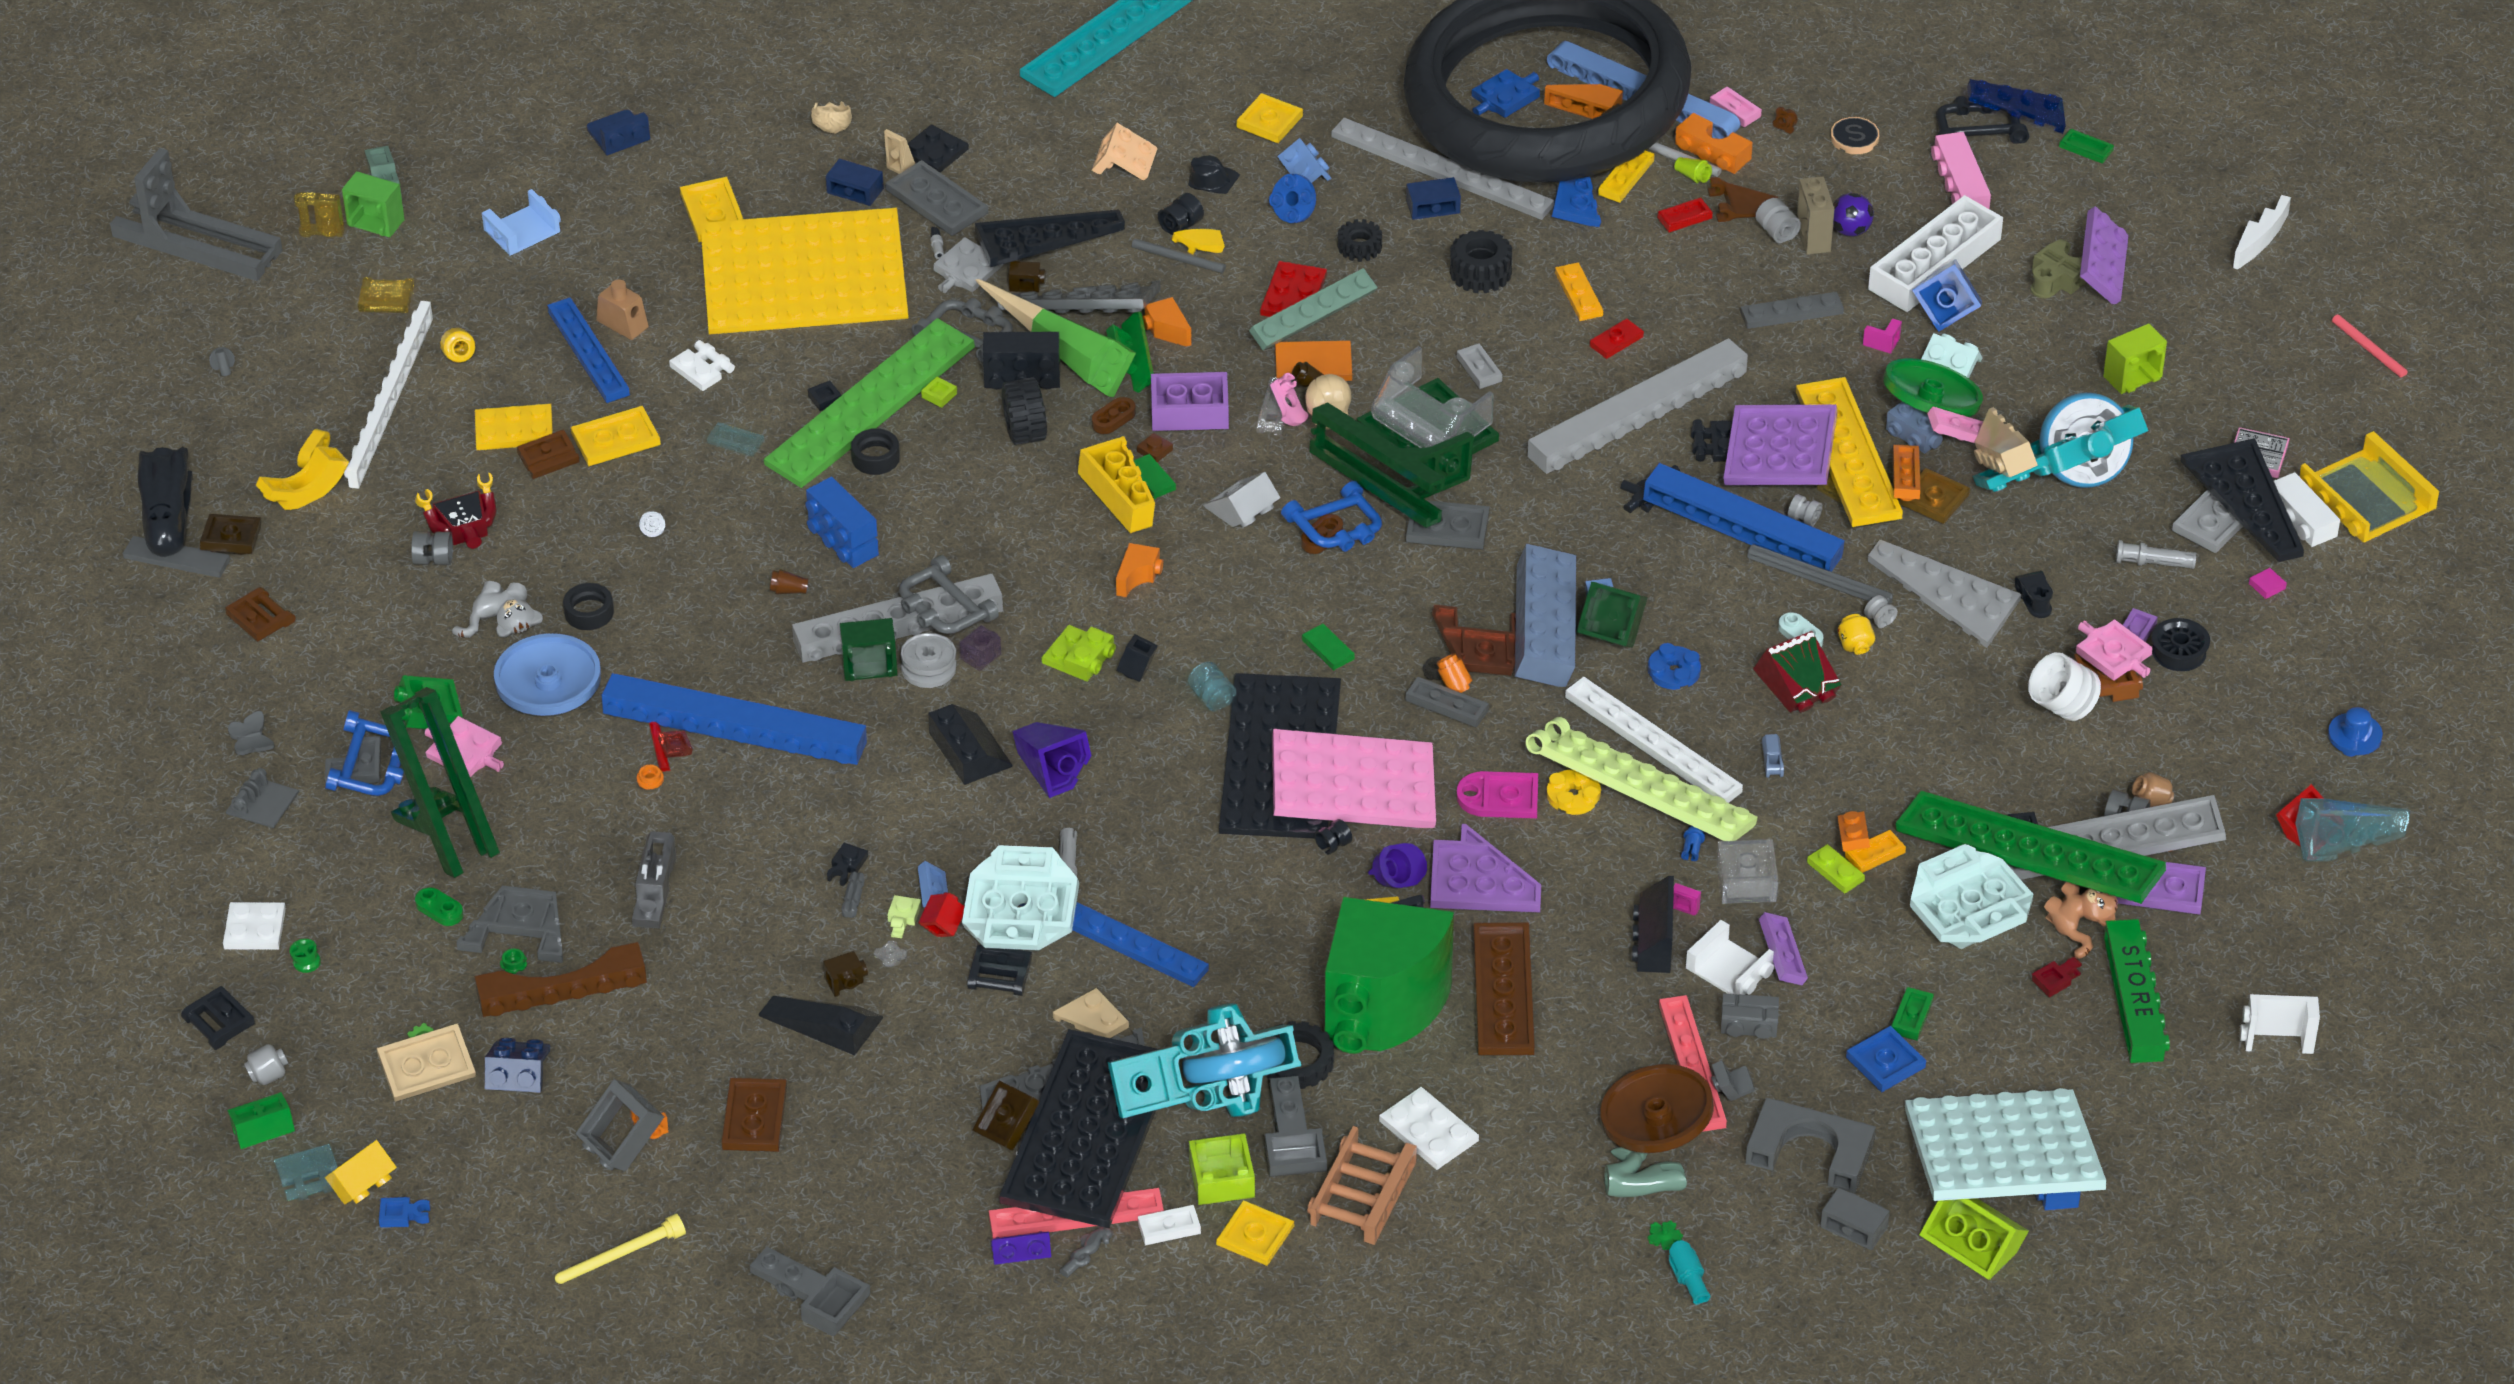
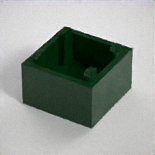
M1591 581L1577 632L1633 648L1648 597Z
M892 618L840 623L845 681L898 676Z

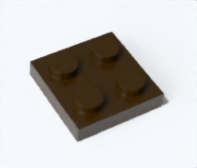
M209 514L200 539V550L252 554L261 528V517Z
M999 1080L972 1130L1013 1151L1040 1101Z

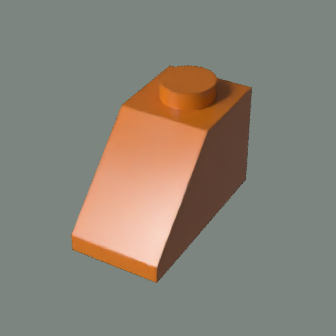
M1173 297L1149 303L1145 307V315L1143 316L1144 327L1146 330L1151 331L1154 338L1186 347L1191 346V327Z

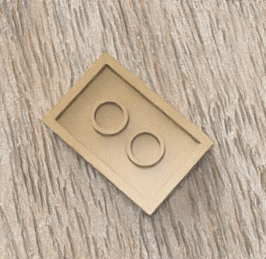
M458 1023L377 1048V1054L395 1102L476 1077V1072Z

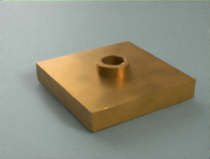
M1925 468L1920 474V499H1913L1911 501L1900 500L1899 504L1945 524L1970 495V487Z

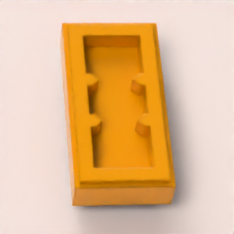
M1888 830L1869 839L1870 848L1845 851V858L1864 873L1904 854L1906 846L1891 830Z

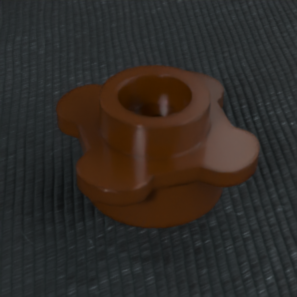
M1778 107L1773 126L1789 134L1793 133L1794 126L1798 121L1796 113L1791 109Z

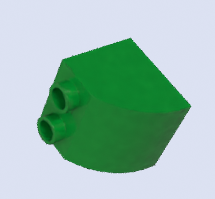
M1343 897L1325 970V1032L1329 1034L1330 1040L1333 1041V1044L1338 1049L1352 1054L1360 1053L1363 1050L1384 1051L1418 1035L1438 1016L1448 999L1452 987L1454 912Z

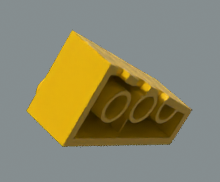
M1122 436L1081 449L1078 474L1130 533L1152 527L1155 501L1146 482L1141 478L1139 467L1133 461L1134 456L1126 446L1127 441L1125 437Z

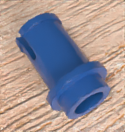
M1691 826L1683 835L1685 843L1681 857L1683 860H1688L1691 852V861L1696 862L1699 858L1700 846L1705 840V835L1702 830Z

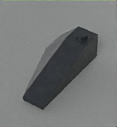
M772 996L759 1013V1017L854 1056L883 1019L882 1015L859 1006Z

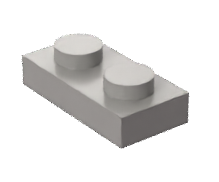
M1480 343L1457 351V359L1479 389L1502 382V373Z

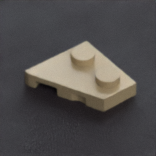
M1097 988L1053 1011V1019L1060 1022L1064 1020L1074 1024L1076 1029L1091 1032L1098 1036L1111 1038L1129 1028V1021Z

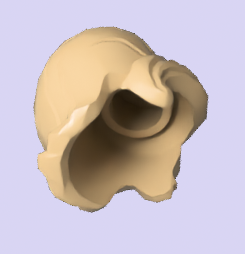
M1325 374L1317 377L1316 380L1314 379L1309 384L1305 395L1308 414L1312 415L1313 408L1328 402L1349 415L1348 408L1352 398L1351 389L1342 377L1334 374Z

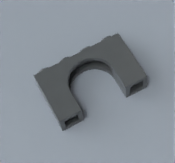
M1766 1097L1747 1145L1746 1164L1773 1171L1780 1151L1788 1141L1800 1136L1817 1137L1829 1143L1835 1150V1156L1829 1169L1828 1186L1839 1187L1845 1191L1856 1193L1874 1145L1876 1126Z

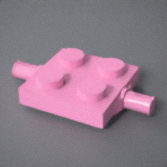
M2115 619L2106 626L2094 628L2086 621L2079 624L2078 630L2086 634L2087 638L2076 645V653L2113 681L2130 670L2136 671L2143 678L2149 675L2150 668L2141 662L2152 655V647Z
M458 716L451 723L450 727L470 777L477 770L485 766L499 772L500 768H503L504 763L494 758L493 754L502 744L501 737ZM426 728L425 736L432 738L429 728ZM433 743L426 751L427 758L443 765L436 745Z

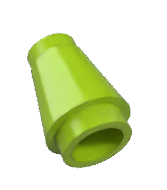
M1679 157L1675 162V170L1696 183H1706L1711 177L1712 166L1706 160Z

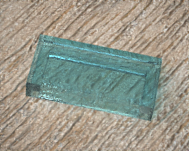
M720 422L716 424L707 437L708 444L752 457L764 442V435Z

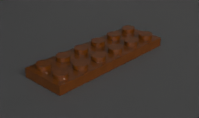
M1529 922L1474 923L1478 1055H1534Z

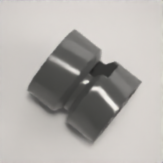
M414 531L411 550L413 564L429 565L433 561L435 565H451L453 555L452 533L435 532L434 535H431L429 531ZM429 545H432V551H428Z
M2113 789L2109 796L2104 816L2122 813L2124 806L2128 807L2126 812L2149 808L2151 800L2139 796H2134L2131 799L2128 793Z

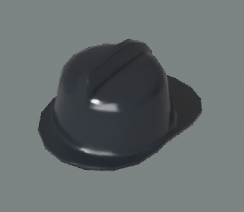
M1204 155L1192 159L1188 185L1197 190L1227 194L1240 174L1233 169L1224 167L1217 157Z

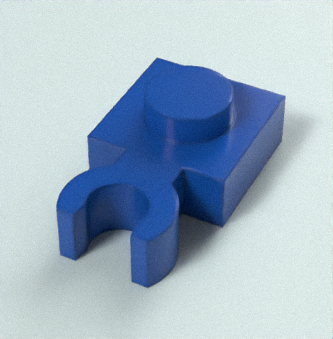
M410 1197L381 1198L379 1225L380 1227H409V1220H415L420 1224L429 1223V1213H422V1211H430V1202L428 1200H419L411 1204Z

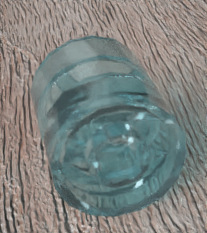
M1204 662L1198 665L1189 675L1188 685L1200 697L1206 707L1213 712L1230 705L1233 697L1236 696L1234 685L1213 662Z

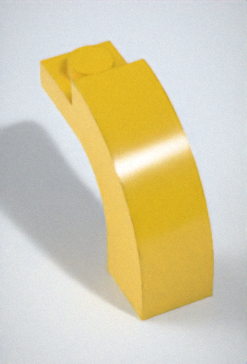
M316 446L306 466L297 474L288 478L259 477L256 486L266 499L273 502L277 501L284 510L298 509L325 496L340 480L349 461L337 448Z

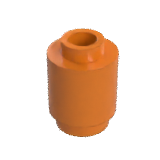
M1456 653L1450 654L1437 662L1438 672L1447 688L1460 693L1470 688L1469 683L1472 682V678L1462 659L1458 658Z

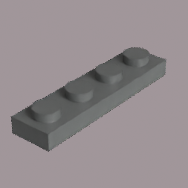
M1831 292L1741 306L1740 313L1747 329L1839 315L1843 314L1844 307L1838 293Z

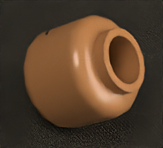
M2153 772L2137 777L2132 787V794L2134 796L2151 800L2150 807L2170 804L2174 798L2171 781Z

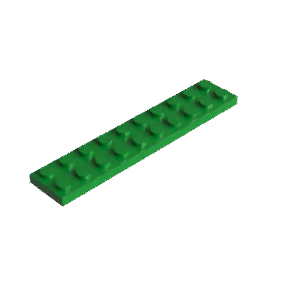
M1925 791L1919 792L1896 822L1897 832L1951 848L1967 844L1976 848V851L1989 853L2003 859L2006 864L2142 904L2166 871V862Z

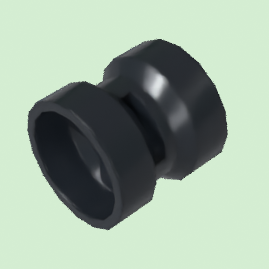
M1336 819L1330 823L1328 828L1323 827L1315 832V841L1322 851L1330 855L1339 846H1346L1351 843L1352 833L1343 820Z

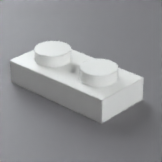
M1194 1205L1138 1216V1225L1145 1245L1201 1234V1226Z

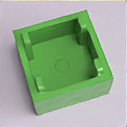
M356 171L343 187L342 193L347 225L350 227L391 237L405 220L400 184Z

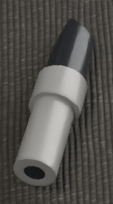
M931 227V246L935 258L940 259L944 255L943 239L939 229Z

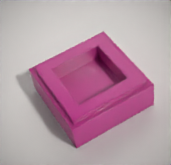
M2271 568L2249 579V585L2265 599L2286 589L2287 583Z
M1675 883L1673 909L1693 916L1696 915L1700 909L1701 892Z

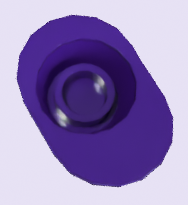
M1413 844L1389 845L1384 847L1375 856L1372 869L1368 871V874L1374 875L1377 882L1385 887L1403 888L1415 886L1427 873V861L1422 851Z

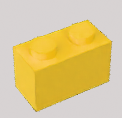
M376 1140L324 1178L344 1204L352 1200L357 1204L370 1194L367 1189L375 1184L379 1188L392 1178L389 1173L397 1167Z

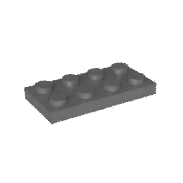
M922 160L886 182V190L951 236L988 214V205Z

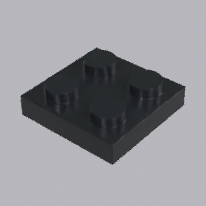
M932 124L908 143L915 163L922 160L940 173L969 150L967 142Z

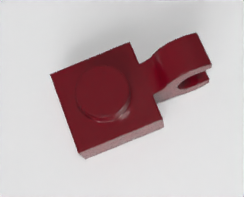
M2075 957L2068 959L2060 966L2053 961L2032 973V981L2050 998L2069 987L2071 980L2081 975L2077 968L2082 966V963Z

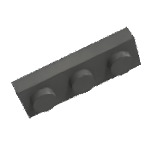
M1420 677L1416 678L1406 692L1405 697L1407 702L1476 728L1489 711V703Z

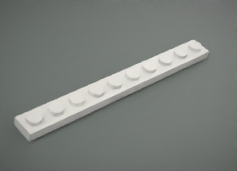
M421 301L417 310L413 311L410 327L405 329L403 343L398 345L396 359L390 363L389 375L384 377L381 393L377 394L375 398L374 409L368 413L367 425L361 429L360 441L358 445L353 447L352 459L344 471L350 488L359 489L431 325L433 320L431 302Z

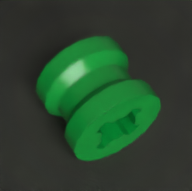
M300 939L290 947L289 952L293 959L294 968L299 972L309 973L315 971L321 964L320 956L317 953V945L313 940Z

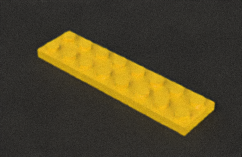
M1842 377L1796 385V394L1801 405H1837V419L1829 473L1851 526L1856 527L1902 519V508L1898 499L1894 498L1893 487L1846 378Z

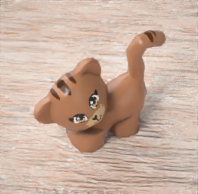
M2066 882L2061 889L2066 895L2063 900L2053 896L2046 902L2044 907L2049 912L2046 919L2055 926L2061 935L2068 936L2073 941L2082 943V946L2074 951L2075 958L2081 959L2089 954L2093 948V943L2090 936L2077 931L2079 920L2085 917L2088 920L2099 922L2105 927L2106 921L2116 920L2115 913L2118 908V898L2089 888L2080 895L2079 885Z

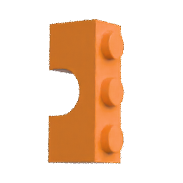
M1692 113L1676 127L1675 145L1679 146L1682 150H1687L1699 156L1702 160H1707L1717 165L1722 170L1735 174L1752 158V141L1734 132L1723 139L1712 138L1713 122L1695 113Z

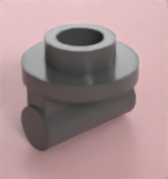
M218 347L211 352L209 362L214 370L220 369L221 376H228L231 374L230 367H233L235 357L230 349Z

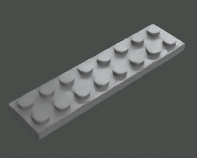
M2214 795L2048 827L2144 856L2226 840L2225 829ZM2007 864L2020 880L2043 876L2042 874Z

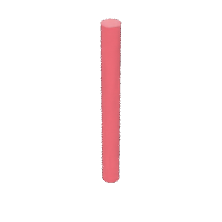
M2339 314L2333 317L2332 322L2396 375L2400 378L2407 375L2408 371L2343 317Z

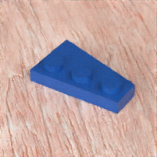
M1590 176L1559 182L1552 217L1587 226L1600 227L1601 218L1597 214V202L1593 198V186Z

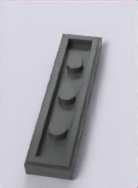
M137 536L131 538L123 552L124 559L221 578L230 562V556L227 554L183 546L174 555L160 557L148 549L145 538Z

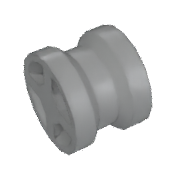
M1881 595L1872 598L1864 609L1865 616L1873 619L1878 628L1891 624L1898 612L1897 608L1891 604L1888 605L1887 599Z

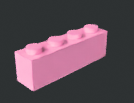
M1964 132L1935 136V146L1931 147V154L1933 160L1938 161L1939 175L1945 178L1946 191L1952 194V204L1965 195L1989 209L1991 194Z

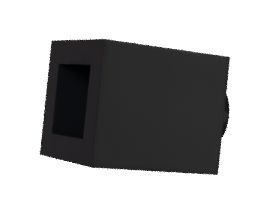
M1134 634L1125 648L1116 671L1124 674L1127 678L1140 682L1152 662L1158 645Z

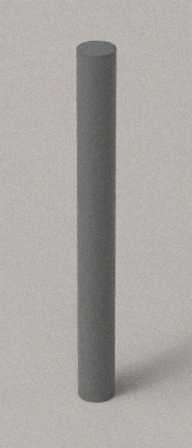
M1136 238L1132 242V248L1222 274L1226 269V264Z

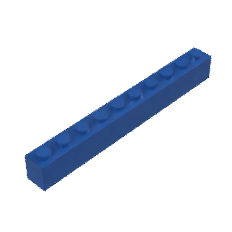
M614 673L611 674L602 693L603 714L639 722H656L663 727L813 756L818 759L834 760L842 764L850 763L857 765L867 743L866 725Z

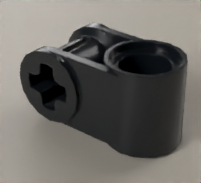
M2040 570L2016 576V591L2022 595L2021 599L2029 613L2036 618H2046L2051 615L2052 606L2050 600L2053 597V590L2049 586L2043 571Z

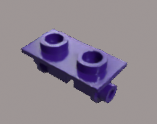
M1049 1231L1002 1238L996 1237L991 1241L994 1265L1051 1257Z

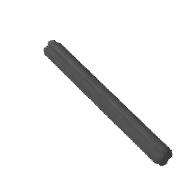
M1752 544L1748 549L1747 557L1751 560L1866 601L1881 595L1887 599L1888 605L1892 603L1893 594L1755 544Z

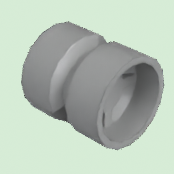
M1779 198L1766 200L1756 212L1757 222L1779 244L1793 239L1801 228L1800 220Z

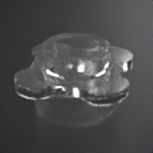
M888 941L882 948L875 949L874 956L880 958L882 965L895 967L907 957V951L900 949L896 941Z

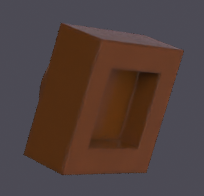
M1155 433L1137 445L1138 453L1143 456L1150 454L1156 462H1159L1173 451V444Z

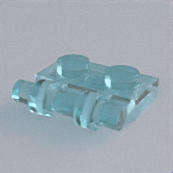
M330 1144L274 1159L282 1187L293 1184L295 1186L294 1188L284 1190L287 1201L297 1198L301 1201L308 1199V1195L322 1191L325 1194L333 1191L330 1184L324 1178L337 1169V1163ZM319 1177L320 1179L319 1181H315L305 1185L303 1182Z

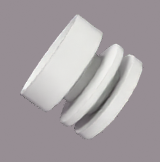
M2054 652L2046 655L2037 663L2029 679L2031 699L2069 721L2081 719L2091 712L2098 701L2101 690V682L2095 672L2063 653Z

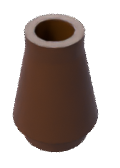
M782 569L779 571L773 570L769 591H775L776 594H806L808 578L800 577Z

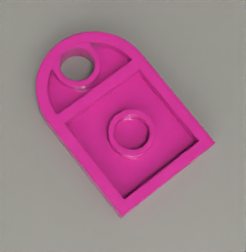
M1488 771L1471 773L1465 776L1457 786V802L1464 811L1475 816L1537 818L1538 773ZM1474 791L1477 794L1475 796H1466L1463 793Z

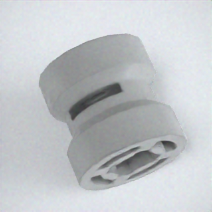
M1797 494L1789 506L1788 517L1795 520L1801 519L1804 521V524L1813 527L1820 518L1823 505L1815 500L1807 501L1805 496Z

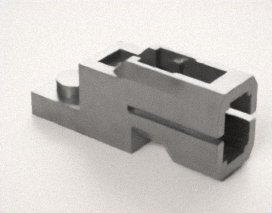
M651 831L647 835L635 883L637 901L632 917L633 927L660 929L669 892V877L673 871L676 859L675 837L671 833ZM653 843H664L663 855H657V853L653 852Z

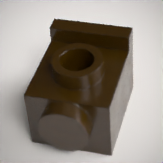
M1016 260L1010 262L1009 292L1035 291L1039 293L1040 284H1045L1046 277L1045 269H1040V262H1020Z
M854 951L823 961L824 978L834 997L839 996L841 990L853 989L859 984L864 983L863 977L868 976L864 960L859 961Z

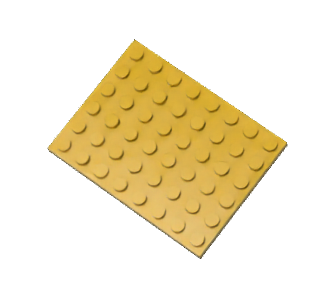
M897 208L700 223L709 334L908 319Z

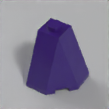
M1039 722L1012 731L1017 753L1049 798L1072 790L1078 781L1076 777L1083 765H1087L1092 756L1086 731Z

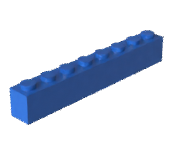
M1661 463L1657 465L1645 481L1643 500L1747 544H1755L1831 572L1842 558L1845 540Z

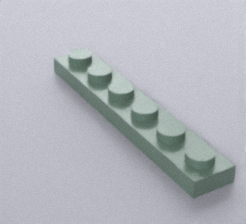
M1362 268L1255 324L1249 332L1264 351L1375 292L1378 287L1365 269Z

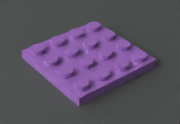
M1735 405L1724 472V484L1827 485L1837 419V405Z

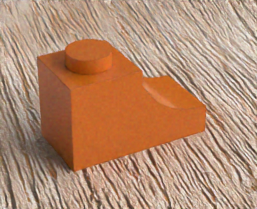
M1129 543L1116 577V596L1127 597L1134 587L1146 582L1154 583L1156 575H1161L1164 561L1160 559V548Z

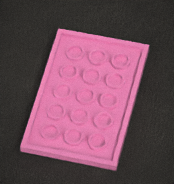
M1273 729L1274 816L1332 821L1341 819L1344 822L1435 828L1436 809L1432 743Z

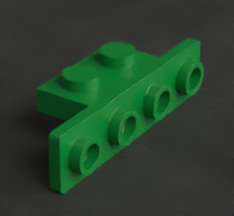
M1135 312L1122 323V329L1112 324L1106 332L1108 337L1121 342L1136 353L1127 373L1131 375L1133 390L1139 393L1151 384V374L1154 373L1143 316L1141 312Z

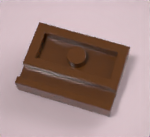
M564 429L517 446V453L526 469L531 473L532 479L579 463V454L575 452V448Z

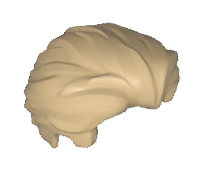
M842 101L839 106L828 102L825 106H818V103H815L812 108L811 118L813 124L828 133L836 134L846 130L851 123L852 114L848 105L845 106Z

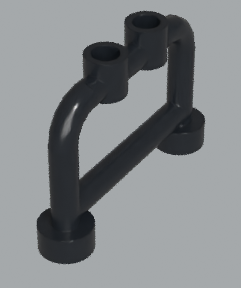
M1987 94L1981 95L1977 102H1968L1965 96H1958L1955 98L1954 103L1945 104L1936 111V120L1940 130L1937 135L1964 132L1965 136L2009 134L2013 144L2025 143L2029 139L2028 129L2026 125L2020 123L2014 105L2006 101H1992L1991 96ZM1994 110H2003L2008 113L2011 124L1949 128L1945 115L1949 113H1957L1959 116L1968 115L1969 112L1980 111L1982 114H1990Z

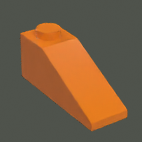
M1602 84L1546 85L1544 104L1593 119L1601 116L1602 113L1617 103L1621 105L1623 91Z

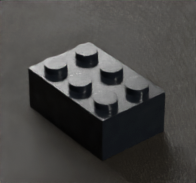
M983 332L984 388L997 390L1002 388L1004 382L1031 377L1037 380L1040 388H1060L1059 332Z

